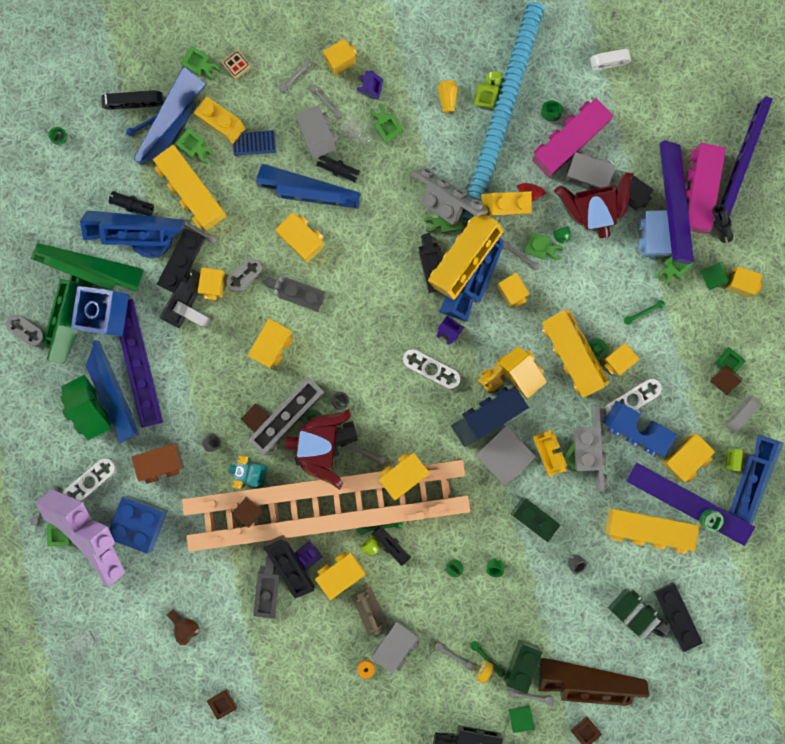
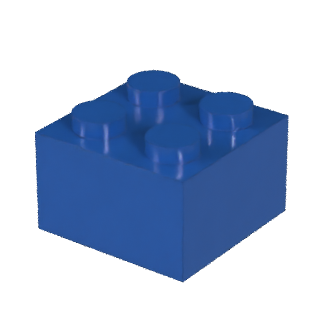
M77 286L71 329L123 336L129 294Z
M123 496L109 529L114 542L146 554L152 552L168 510L131 496Z

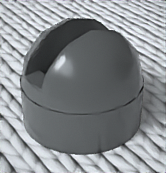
M344 392L335 393L332 398L333 407L338 410L345 409L349 404L348 395ZM337 398L339 401H341V402L344 403L345 405L342 406V405L339 404L337 401H335V399Z
M211 433L203 439L202 446L205 448V451L214 452L221 447V439L218 435Z
M573 555L574 558L568 559V567L574 574H579L586 569L587 562L580 555Z
M659 619L661 622L652 632L659 637L667 638L671 628L669 622L664 623V619Z

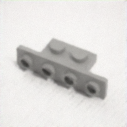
M422 168L413 171L412 175L427 184L420 204L452 225L458 223L463 208L475 216L488 213L489 208L485 207L482 201L473 199L463 189L452 186L449 180L438 177L434 174L433 170Z
M591 405L592 427L573 428L576 471L595 470L596 491L604 492V487H607V475L603 474V465H606V454L602 452L605 434L604 431H601V422L604 420V414L599 405Z

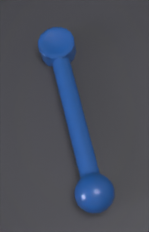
M156 116L134 128H128L126 134L133 136L136 131L154 122Z

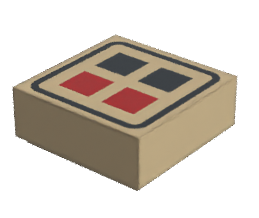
M238 49L222 61V65L235 81L252 68Z

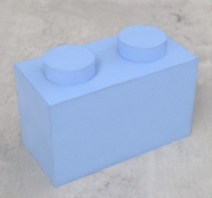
M645 211L638 219V229L642 231V238L639 239L638 243L639 251H642V257H668L672 254L667 211Z

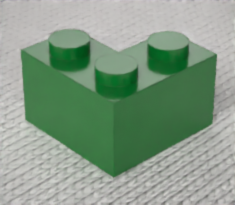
M85 375L61 386L62 396L60 398L64 405L62 412L68 421L71 420L74 423V427L79 435L83 434L87 440H90L111 429L108 415L98 403L96 390Z

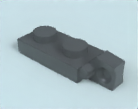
M281 276L279 281L268 277L265 283L266 287L275 290L274 295L278 296V298L319 312L326 293L325 291Z
M268 555L265 567L260 566L257 576L253 616L275 618L280 574Z

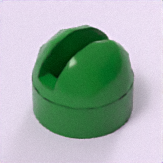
M53 127L49 131V138L53 144L62 145L67 140V134L63 128ZM58 132H61L60 140L57 142Z
M569 226L553 231V235L557 242L564 243V240L566 242L570 240L571 231Z
M496 558L491 559L487 564V574L492 577H501L504 574V563L501 560H496Z
M453 559L447 563L446 571L451 577H459L463 573L464 567L459 560ZM453 564L460 572L456 573L450 566Z

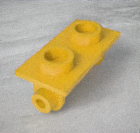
M506 354L497 360V364L494 367L484 370L477 380L484 386L483 388L488 394L491 391L495 392L504 384L500 376L504 375L509 380L498 363Z
M552 430L533 436L548 477L567 471L566 466H568L562 452H555V449L560 448L555 436L556 434L552 433Z

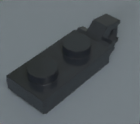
M426 233L421 236L423 246L418 248L428 294L438 292L429 283L428 279L431 272L438 267L443 257L438 243H432L430 233Z
M192 269L187 278L182 277L159 317L160 319L180 329L185 317L174 312L173 309L178 301L190 308L192 307L199 294L197 282L200 279L201 273Z

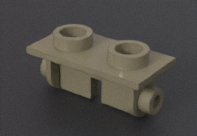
M371 587L351 596L368 636L380 634L383 629L388 628Z

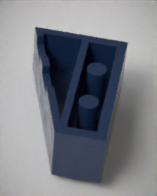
M505 386L496 392L497 397L492 400L488 397L481 401L478 409L470 408L462 413V419L451 425L464 447L482 439L529 408L516 386L510 389Z

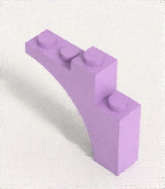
M53 489L35 502L43 519L57 527L79 548L94 567L104 585L110 587L125 574L112 546L115 542L108 527L92 520L83 502Z

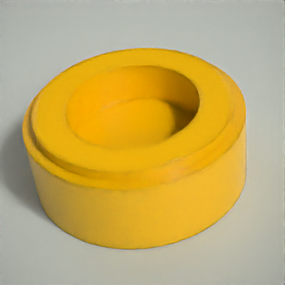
M485 660L477 672L476 680L482 684L486 683L493 671V664Z

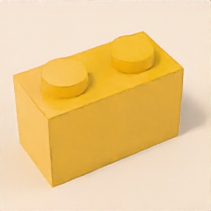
M207 96L194 112L202 124L232 145L246 129L239 118Z
M531 192L481 194L483 205L489 208L488 213L485 214L487 216L532 213Z
M292 212L275 231L308 263L325 246L322 241L324 237L316 229L312 231L307 226L309 222L301 214L297 216Z
M268 318L247 356L270 369H273L274 366L278 367L283 359L282 351L284 348L288 349L294 339L292 337L293 332Z
M517 346L498 363L512 384L528 399L546 383V380L542 375L544 373L543 369L537 363H534V360H536L534 355L528 349L524 351Z
M691 433L661 464L679 482H690L696 477V471L701 466L705 467L712 461L713 458L711 456L715 451L697 433Z
M408 452L404 453L397 459L399 463L392 468L389 465L380 472L382 477L378 480L394 501L430 474L414 452L411 454Z
M345 551L334 558L336 562L329 567L326 564L317 571L319 575L316 576L315 580L330 601L366 575L365 569L352 551L348 554Z

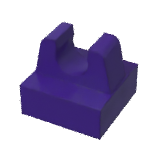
M366 71L365 75L359 77L363 84L362 87H357V91L371 99L379 100L383 79L374 71Z
M446 316L438 328L437 337L440 338L442 334H446L449 336L446 344L450 345L454 340L456 341L465 327L449 316Z
M310 540L294 552L306 571L323 558V555Z

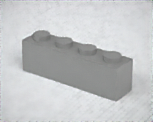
M307 377L248 441L262 455H267L325 392L313 380Z

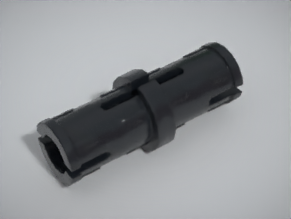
M325 155L318 158L324 162L317 161V167L332 172L336 177L339 175L356 183L358 179L356 176H359L360 170L343 164L344 162L341 160L336 161Z
M116 191L111 192L113 197L109 196V204L126 208L131 213L135 211L147 216L152 215L150 210H154V204L138 200L133 195L129 197Z
M720 204L721 211H719L718 205L712 208L715 219L714 227L718 231L720 241L726 243L725 237H727L728 242L732 241L734 237L731 230L732 222L727 215L726 206Z
M382 525L372 532L371 535L384 547L383 550L386 553H390L400 566H403L411 558L398 544L399 541L396 538L393 539Z

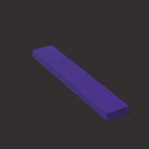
M765 96L757 103L720 203L726 206L728 217L733 209L773 98Z
M664 140L659 144L672 260L689 265L694 262L681 146L680 144Z
M129 299L123 336H119L140 425L141 428L164 422L134 299Z
M637 462L626 479V482L698 521L705 510L714 509L723 516V525L718 532L743 546L746 545L755 529V526Z

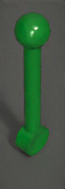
M659 300L655 305L631 317H625L624 323L629 325L633 320L657 308H663L665 306L664 301Z
M402 522L384 524L382 526L384 529L392 527L399 529L402 527ZM380 525L358 528V533L364 535L366 532L374 531Z
M473 641L470 645L471 649L477 651L485 660L492 663L493 668L497 671V675L503 677L505 670L499 668L479 648L478 642Z

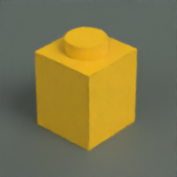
M345 38L323 51L324 59L334 76L356 64L357 52L352 43L348 44Z
M737 266L731 269L729 275L731 281L727 282L725 289L746 297H752L758 294L762 288V274Z
M201 267L198 293L203 296V299L216 301V298L223 297L226 273L223 270Z
M517 272L499 282L496 286L509 308L513 305L516 308L527 302L526 297L530 295Z
M624 343L602 360L605 364L603 368L609 375L617 377L640 359L627 343Z

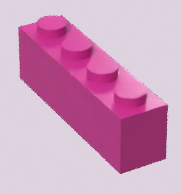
M597 98L591 103L586 101L579 110L581 112L576 117L571 115L565 121V127L561 131L555 130L549 136L550 141L546 145L542 143L534 150L533 153L535 155L532 161L548 178L553 176L573 157L575 152H578L613 118L614 115Z
M700 143L691 151L690 161L692 162V168L688 170L686 182H689L686 197L691 232L706 234L712 230L714 219L712 208L716 206L726 147Z

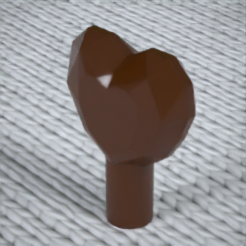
M174 609L167 614L174 624L175 640L180 645H186L191 637L199 633V626L195 621L187 618L181 619Z

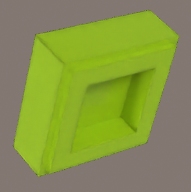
M478 82L473 105L494 109L499 86Z
M727 450L726 470L741 471L743 450Z

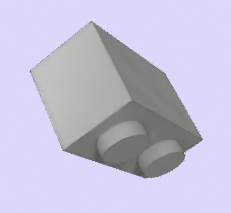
M319 105L295 114L312 159L336 150L334 144L337 141L336 134L333 128H328L330 120L326 112L322 113Z
M575 152L571 158L564 181L588 190L606 187L610 185L616 166L606 159L597 160L591 158V155L588 153Z
M396 618L373 651L371 659L393 674L396 669L400 670L405 664L406 659L404 657L408 651L413 652L418 645V633Z

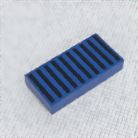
M275 131L241 133L233 144L234 156L276 153Z

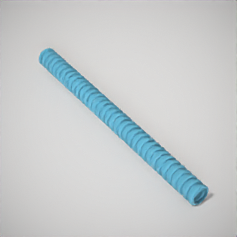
M537 2L527 3L524 16L522 17L521 27L516 36L517 40H515V46L513 47L505 77L501 84L502 89L499 91L500 95L497 97L498 101L495 103L496 107L491 116V126L488 127L489 132L486 133L487 138L484 139L485 144L482 145L483 151L480 152L481 157L478 158L479 163L476 164L477 169L474 170L473 182L470 183L471 188L468 190L469 194L467 195L473 199L481 201V194H487L486 191L489 189L487 185L491 183L489 179L493 177L491 173L494 172L495 169L493 167L497 164L495 160H498L497 154L500 153L499 148L502 147L501 142L504 141L503 136L506 135L505 129L508 128L507 123L510 122L509 117L512 116L511 111L514 109L513 105L516 103L515 99L520 90L519 86L522 84L520 80L524 77L523 74L526 71L525 68L527 67L533 43L537 36L536 31L539 29L538 25L541 23L540 19L545 10ZM463 208L464 213H461L460 217L469 222L468 219H471L474 215Z

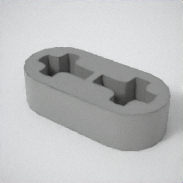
M254 258L244 261L227 277L228 288L233 292H241L262 274L263 268L261 263ZM249 264L258 265L256 266V273H253L251 271L250 273L245 275V273L249 271ZM242 276H244V278L240 280V287H237L236 285L232 287L233 278L239 279Z
M179 301L173 309L174 312L205 329L211 321L210 318Z
M12 315L7 319V330L31 346H40L44 343L45 332L25 317ZM20 321L19 324L23 326L24 329L21 330L15 328L13 322ZM29 331L37 333L39 339L31 341L32 336L27 333Z
M752 395L746 398L726 421L725 426L733 433L737 432L758 409L760 402Z

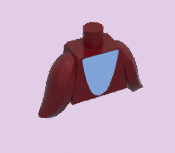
M625 172L618 183V188L617 185L577 192L574 195L566 187L559 186L554 189V192L559 196L568 214L577 224L584 225L586 230L597 229L598 238H607L611 235L609 226L616 225L617 219L623 217L627 211L630 185L634 173Z
M350 409L340 413L311 418L306 422L304 428L299 429L298 438L287 436L285 440V449L297 451L296 460H299L300 467L305 473L325 481L339 490L343 485V481L336 473L329 469L333 468L337 434L335 426L343 424L351 417Z

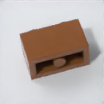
M170 444L131 456L138 482L145 480L146 484L158 481V476L166 474L167 478L180 474L179 470L184 469L177 444Z

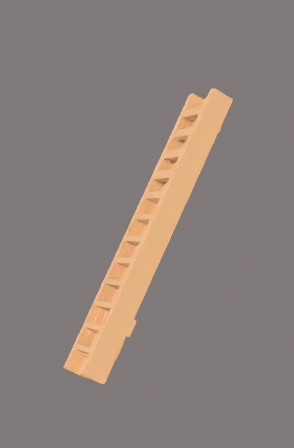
M463 460L424 465L430 474L419 482L422 502L406 504L405 494L399 497L400 505L384 507L382 492L384 486L378 480L382 477L380 475L381 471L340 476L343 481L340 490L325 481L312 480L182 499L184 516L204 513L206 532L186 535L188 552L268 541L284 535L285 538L468 513L470 512L468 495L449 498V482L446 481L449 478L465 476ZM440 480L443 499L427 501L425 482ZM376 489L379 508L363 510L361 491ZM355 492L357 511L342 513L340 494ZM333 495L336 514L321 516L318 497ZM248 497L257 505H269L271 523L259 524L257 518L250 528L247 526L237 527L236 517L232 513L244 498ZM312 498L314 517L300 519L297 500ZM290 501L292 520L280 521L278 502ZM226 510L228 529L216 530L214 511Z

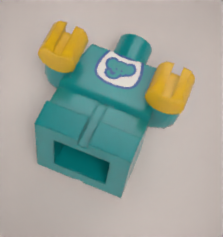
M239 455L238 458L240 460L237 461V466L230 465L229 473L235 474L232 488L241 489L246 484L254 487H264L268 466L251 463L250 457Z

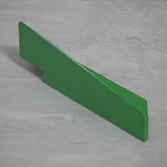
M40 243L36 245L31 259L110 291L117 284L136 292L143 274L142 268Z
M71 275L70 280L60 279L43 340L44 346L49 348L47 361L64 364L79 330L71 329L77 286L96 289L98 286Z

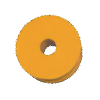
M362 660L358 664L357 672L361 678L369 679L374 675L375 666L370 660Z

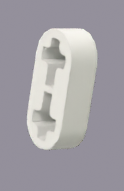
M628 49L600 53L590 58L591 68L595 71L623 66L631 62Z

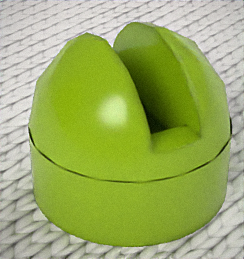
M489 72L485 75L486 84L501 86L503 81L501 72Z
M370 537L360 548L365 554L373 556L379 551V543L374 537Z

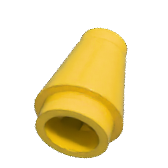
M440 81L437 90L442 113L455 112L458 90L456 81Z

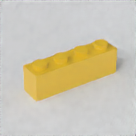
M174 144L153 159L157 165L154 169L161 178L165 176L168 179L169 183L166 185L174 195L178 193L182 198L179 202L186 212L191 210L194 214L192 220L198 228L203 226L208 231L227 217Z
M485 214L481 216L474 215L469 220L467 227L457 236L455 243L444 254L438 267L431 272L428 281L435 290L452 300L456 299L504 232L499 222Z
M569 308L542 322V330L545 336L550 338L554 344L553 350L558 357H561L564 363V371L568 376L571 375L574 381V389L579 395L581 394L584 398L610 384Z
M613 508L608 510L605 534L611 535V540L623 542V539L627 538L632 539V544L642 546L645 545V542L653 543V548L666 550V546L674 547V552L687 554L688 550L695 551L699 525Z

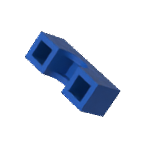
M615 401L603 422L610 426L608 431L617 436H620L621 433L626 435V441L636 447L639 443L644 445V451L654 457L657 453L664 457L677 434L652 420L645 430L638 432L637 421L641 414L625 404Z

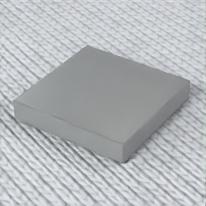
M504 426L475 454L504 486L536 457L507 426Z

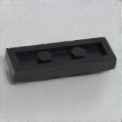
M185 228L156 285L173 293L182 277L186 278L206 238Z
M284 535L264 543V550L295 599L314 591L315 586Z
M672 582L653 591L681 651L686 652L703 644L675 583Z

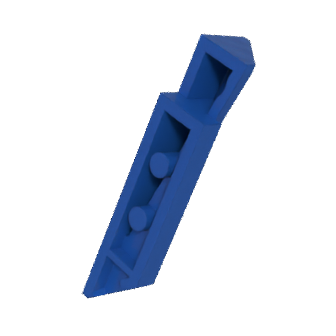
M262 164L256 178L258 187L276 189L278 198L356 209L359 207L360 192L270 165Z

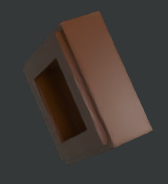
M725 365L711 378L710 382L725 395H728L742 382V378Z
M255 403L241 420L255 433L270 416Z
M245 497L232 515L250 528L264 510L251 499Z
M227 688L207 700L217 720L237 709V705Z
M587 716L571 729V732L581 744H592L602 735Z

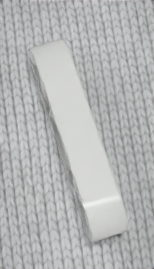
M408 350L403 356V363L407 368L447 389H453L460 383V375L457 371L417 350ZM416 354V359L422 362V358L427 360L422 366V371L417 369L420 366L417 363L408 364V355ZM433 363L437 366L438 371L435 375L431 376L426 373L425 367L427 364ZM441 368L446 370L443 374L447 376L451 373L454 374L456 383L447 385V380L441 377L440 381L436 378L441 373Z
M655 379L645 380L609 402L604 408L605 416L607 417L615 401H620L621 399L623 404L633 410H637L660 395L662 391L661 384ZM648 383L649 385H655L654 394L650 392L642 395L638 391L639 388L641 392L648 389ZM630 394H635L638 397L637 405L631 406L628 404L627 397Z
M110 458L100 459L66 488L62 494L71 497L70 492L74 493L81 489L84 492L77 494L76 499L83 502L116 473V462ZM103 463L110 464L109 473L103 472L100 477L96 474L104 468ZM88 476H92L95 479V485L91 489L87 488L84 484V480Z

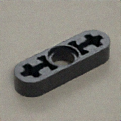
M150 90L104 94L101 96L102 108L117 110L158 107L163 105V93Z

